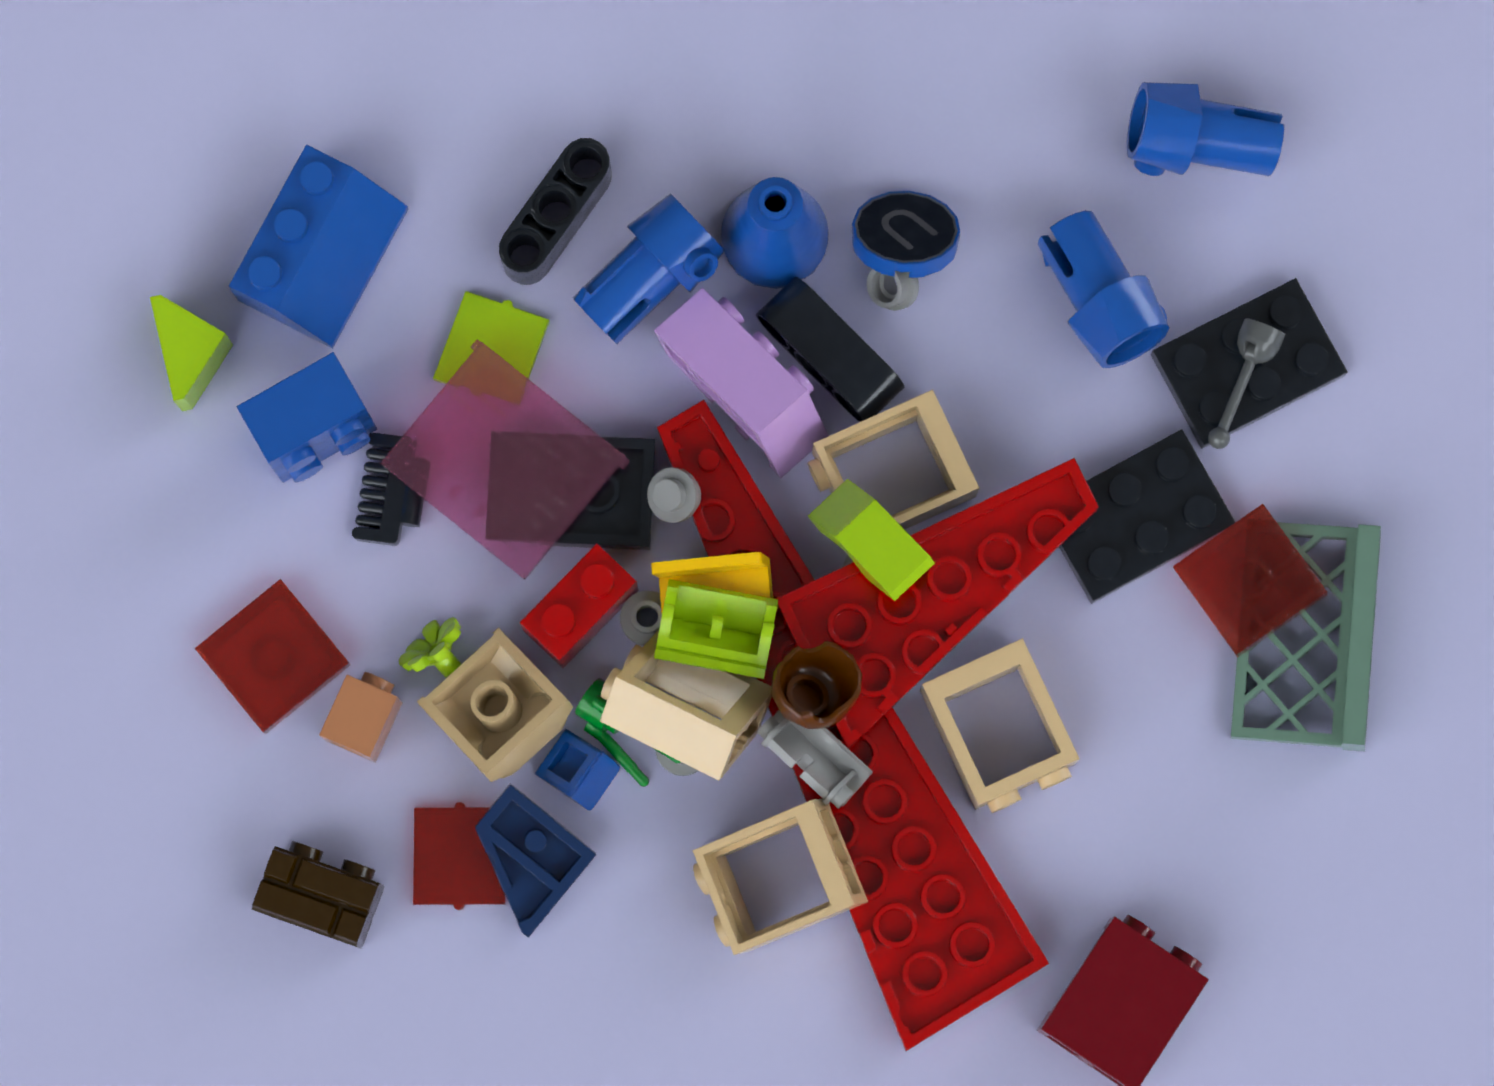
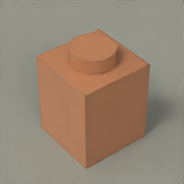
M364 672L361 680L346 675L319 736L331 744L376 763L403 703L397 696L391 694L395 685L368 672Z

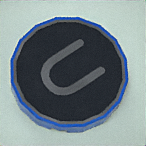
M893 191L872 197L857 209L852 222V244L856 255L868 267L881 274L895 277V271L909 272V278L925 277L941 271L954 260L960 240L958 218L948 205L931 195L914 191Z

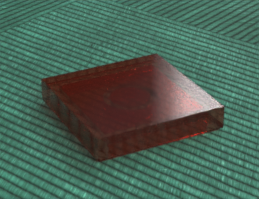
M1261 504L1173 566L1176 574L1236 657L1248 651L1328 595L1327 590L1264 504Z
M281 579L195 648L264 734L271 731L351 665Z

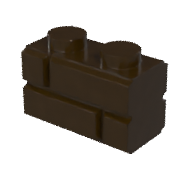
M295 841L291 842L289 850L275 846L270 855L264 877L260 882L251 910L362 949L384 890V885L372 880L376 870L344 859L341 869L320 862L323 851Z

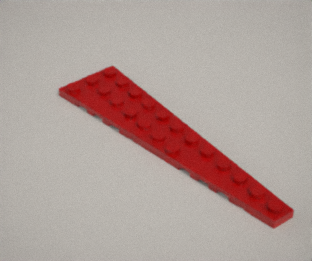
M705 400L700 401L657 427L672 468H681L688 471L700 486L701 501L692 518L708 557L762 552L770 558L773 599L814 581L808 568ZM778 607L764 679L756 678L771 687L773 672L777 665L783 661L790 651L797 647ZM773 697L768 706L771 716H774L779 710ZM891 708L849 749L873 773L843 807L841 806L838 809L831 802L829 805L868 900L867 903L850 909L849 912L906 1052L1042 969L1049 962L895 710ZM835 725L827 727L842 742ZM795 764L792 769L805 801L823 799L799 777L803 770Z

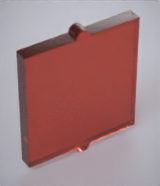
M457 802L454 808H414L413 905H453L458 911L463 910L465 905H505V893L475 829L477 822L490 807H466L464 803Z

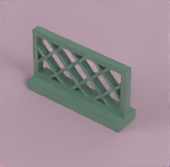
M1248 520L1231 739L1341 747L1343 750L1365 752L1381 526L1358 524V528ZM1258 536H1282L1295 550V553L1271 572L1257 556ZM1293 537L1311 539L1301 547ZM1323 539L1346 541L1345 561L1328 575L1307 554L1308 551ZM1302 558L1321 581L1297 601L1277 578ZM1256 566L1266 576L1257 585H1255ZM1344 572L1343 591L1341 592L1333 581ZM1272 583L1291 606L1267 626L1253 610V599ZM1327 587L1341 602V615L1322 630L1303 606ZM1298 612L1317 635L1292 655L1273 631ZM1253 620L1262 631L1250 640ZM1340 626L1339 645L1337 647L1329 638V635ZM1268 637L1285 656L1287 661L1262 680L1248 664L1249 651ZM1323 641L1337 657V670L1318 684L1298 661ZM1293 666L1313 690L1288 709L1268 686ZM1249 674L1258 685L1246 694L1247 675ZM1336 681L1335 698L1333 701L1324 690ZM1262 691L1283 713L1281 717L1266 729L1243 727L1245 705ZM1319 695L1333 711L1332 734L1308 732L1294 715ZM1289 720L1298 731L1277 729Z

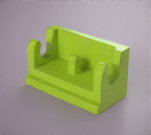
M669 579L654 659L764 679L778 599Z

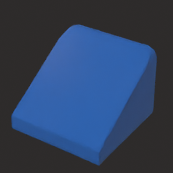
M565 729L535 772V775L583 808L591 811L619 772L620 766L603 751Z

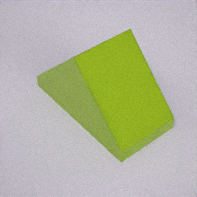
M152 296L150 301L173 401L182 412L191 410L195 407L233 347V343L226 333L164 296Z

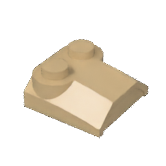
M499 627L493 632L494 635L431 693L425 698L422 696L417 701L422 709L490 782L508 777L518 771L562 730L573 708L569 700Z

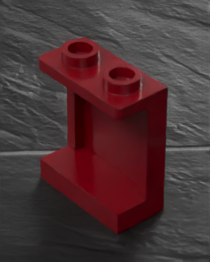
M1127 915L1123 921L1115 916L1109 919L1103 933L1052 1011L1047 1013L1036 1030L1118 1086H1140L1209 980L1198 972L1203 965L1200 961L1176 946L1169 953L1151 941L1155 935L1151 928L1130 915Z

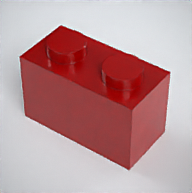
M596 543L519 623L523 631L563 669L622 609L626 600L639 591L637 581Z

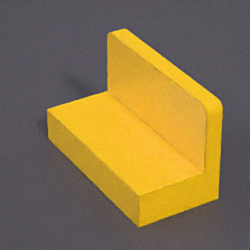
M762 552L651 563L652 575L659 578L661 613L663 612L669 579L773 598L770 558Z

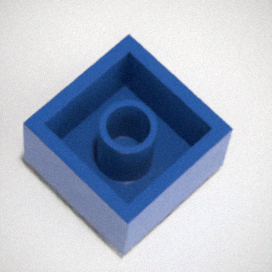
M334 352L236 406L268 464L283 483L291 478L297 483L312 477L323 468L321 461L339 451L343 456L356 452L370 442L369 434L378 430Z

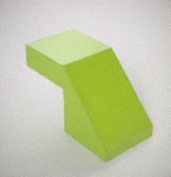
M846 479L808 515V518L821 533L846 551L865 578L894 601L935 564L931 556L876 499L849 479Z

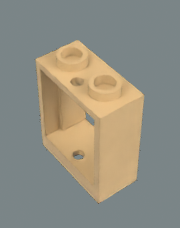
M933 390L814 442L812 454L815 459L807 462L819 491L822 492L829 489L830 493H832L844 482L833 458L916 421L948 490L892 515V517L904 529H907L975 498L979 486Z
M657 631L643 647L636 644L632 648L622 670L615 667L610 672L601 691V698L607 700L600 722L719 781L758 734L757 731L761 727L772 698L771 686L750 676L654 659L659 633ZM645 682H648V683H650V684H652V685H654V686H656V687H658V688H660V689H662V690H664V691H666V692H668V693H670V694H672V695H674V696H676V697H678V698H675V697H673V696H671V695H669V694H667V693H665V692H663V691H661V690H659V689H657V688H655V687H653V686H651V685H649V684H647V683H645Z
M1023 638L921 685L920 693L975 810L988 804L991 813L997 812L1022 800L1018 790L1038 782L1041 790H1045L1072 777L1068 767L1075 765L1079 760V756ZM1018 670L1057 754L985 787L946 702Z
M824 799L810 800L692 850L697 861L693 865L695 879L705 895L710 894L718 914L714 916L716 932L721 942L726 947H731L733 955L752 951L868 902L829 804L825 805L822 802ZM799 825L829 902L756 932L726 856Z

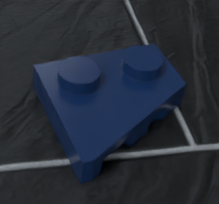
M509 783L475 825L476 832L517 919L520 930L529 938L593 860L596 852L511 783Z

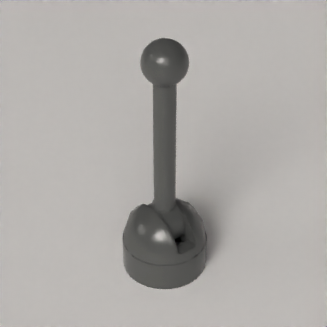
M1244 319L1238 333L1237 345L1245 362L1218 427L1212 429L1208 435V441L1213 448L1223 449L1229 444L1230 434L1228 430L1255 364L1265 363L1273 359L1278 353L1285 334L1280 330L1256 320Z

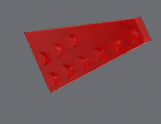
M1075 458L910 535L931 556L935 564L895 601L868 581L854 562L776 598L778 599L777 607L797 647L800 646L801 648L808 649L817 647L825 641L834 642L854 656L862 672L861 693L855 705L839 723L835 724L843 744L848 749L866 734L1098 510L1099 506Z

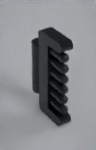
M370 433L369 437L371 440L369 444L372 447L390 449L392 451L370 448L366 451L367 458L388 461L390 464L366 462L364 470L369 473L388 475V477L364 475L362 483L366 486L386 488V491L363 488L359 494L363 499L384 501V504L362 501L358 503L357 508L360 512L380 514L382 516L358 515L355 518V522L360 526L380 529L355 527L352 530V536L360 542L397 546L400 543L402 525L420 527L430 463L424 460L413 459L415 442L410 437Z

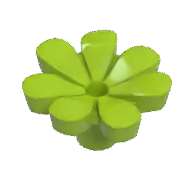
M456 617L447 619L441 627L437 620H433L425 625L422 629L425 639L414 640L407 647L406 652L400 656L399 665L408 672L412 669L418 672L427 666L434 665L447 678L461 665V662L451 652L452 644L461 634V626Z

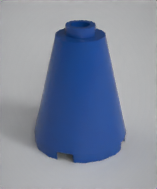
M780 177L764 179L736 197L727 209L721 227L722 246L728 261L736 273L755 286L773 289L785 287L795 276L802 280L813 274L824 258L828 244V224L818 202L794 183Z

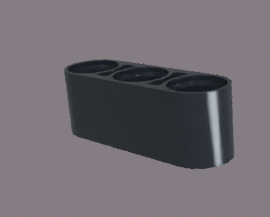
M580 138L572 141L563 150L502 236L499 243V255L505 273L512 281L521 285H532L541 281L608 189L612 178L610 157L606 148L599 141L592 138ZM583 159H593L601 165L600 171L590 178H580L572 172L574 165ZM552 202H562L571 208L568 216L558 222H550L544 219L541 213ZM522 245H531L539 250L538 258L527 266L517 265L511 260L513 251Z
M795 276L756 313L757 319L771 336L857 421L861 422L877 415L905 388L902 380L893 369L800 278Z

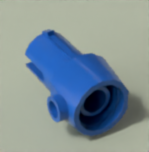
M1143 82L1137 91L1130 114L1126 143L1127 155L1129 158L1134 159V166L1140 172L1150 176L1162 175L1165 170L1183 175L1191 162L1270 176L1274 172L1281 154L1284 124L1280 122L1283 116L1279 113L1200 99L1198 84Z
M671 193L627 226L636 237L572 297L616 344L628 335L677 286L682 284L691 293L699 282L709 279L718 267V259L725 252L721 245Z
M1085 210L1074 213L1052 225L1050 229L1057 241L1052 242L1049 235H1043L1039 238L1037 245L1043 253L1045 267H1051L1077 311L1067 323L1102 368L1121 366L1140 357L1160 343L1167 335L1170 328L1167 323V315L1164 308L1159 304L1149 279L1146 275L1130 276L1092 211Z

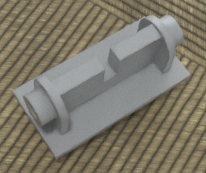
M780 710L774 716H771L757 731L764 739L761 744L765 748L769 747L790 768L797 764L803 770L799 777L824 799L822 802L825 805L831 802L838 809L841 806L843 807L873 773L827 728H804L785 719Z

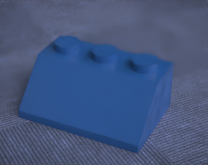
M306 144L230 282L229 288L239 302L333 349L409 208L355 168Z

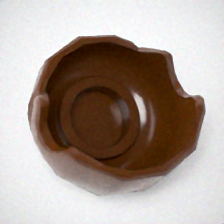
M825 641L817 647L808 649L798 646L790 651L774 670L771 696L785 719L807 729L827 728L839 723L855 705L861 693L862 672L854 656L834 642Z

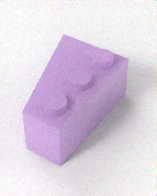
M702 287L654 329V332L666 354L711 403L715 401L737 423L735 426L737 432L746 441L751 437L764 450L770 462L769 467L781 479L812 451L814 442L829 436L809 395L814 390V387L796 366L792 365L786 370L776 360L779 356L778 351L760 331L755 332L751 336L741 326L745 320L728 299L722 297L717 302Z

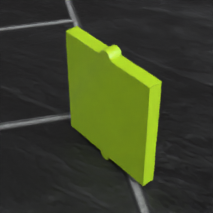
M465 291L435 371L434 381L469 392L473 400L484 397L518 409L549 326V319L514 308L510 300L500 303Z

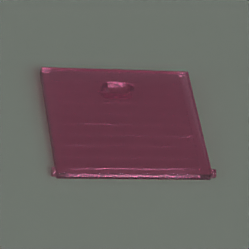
M477 339L471 346L474 350L473 353L380 464L522 579L526 580L617 468L621 467L624 469L630 461Z

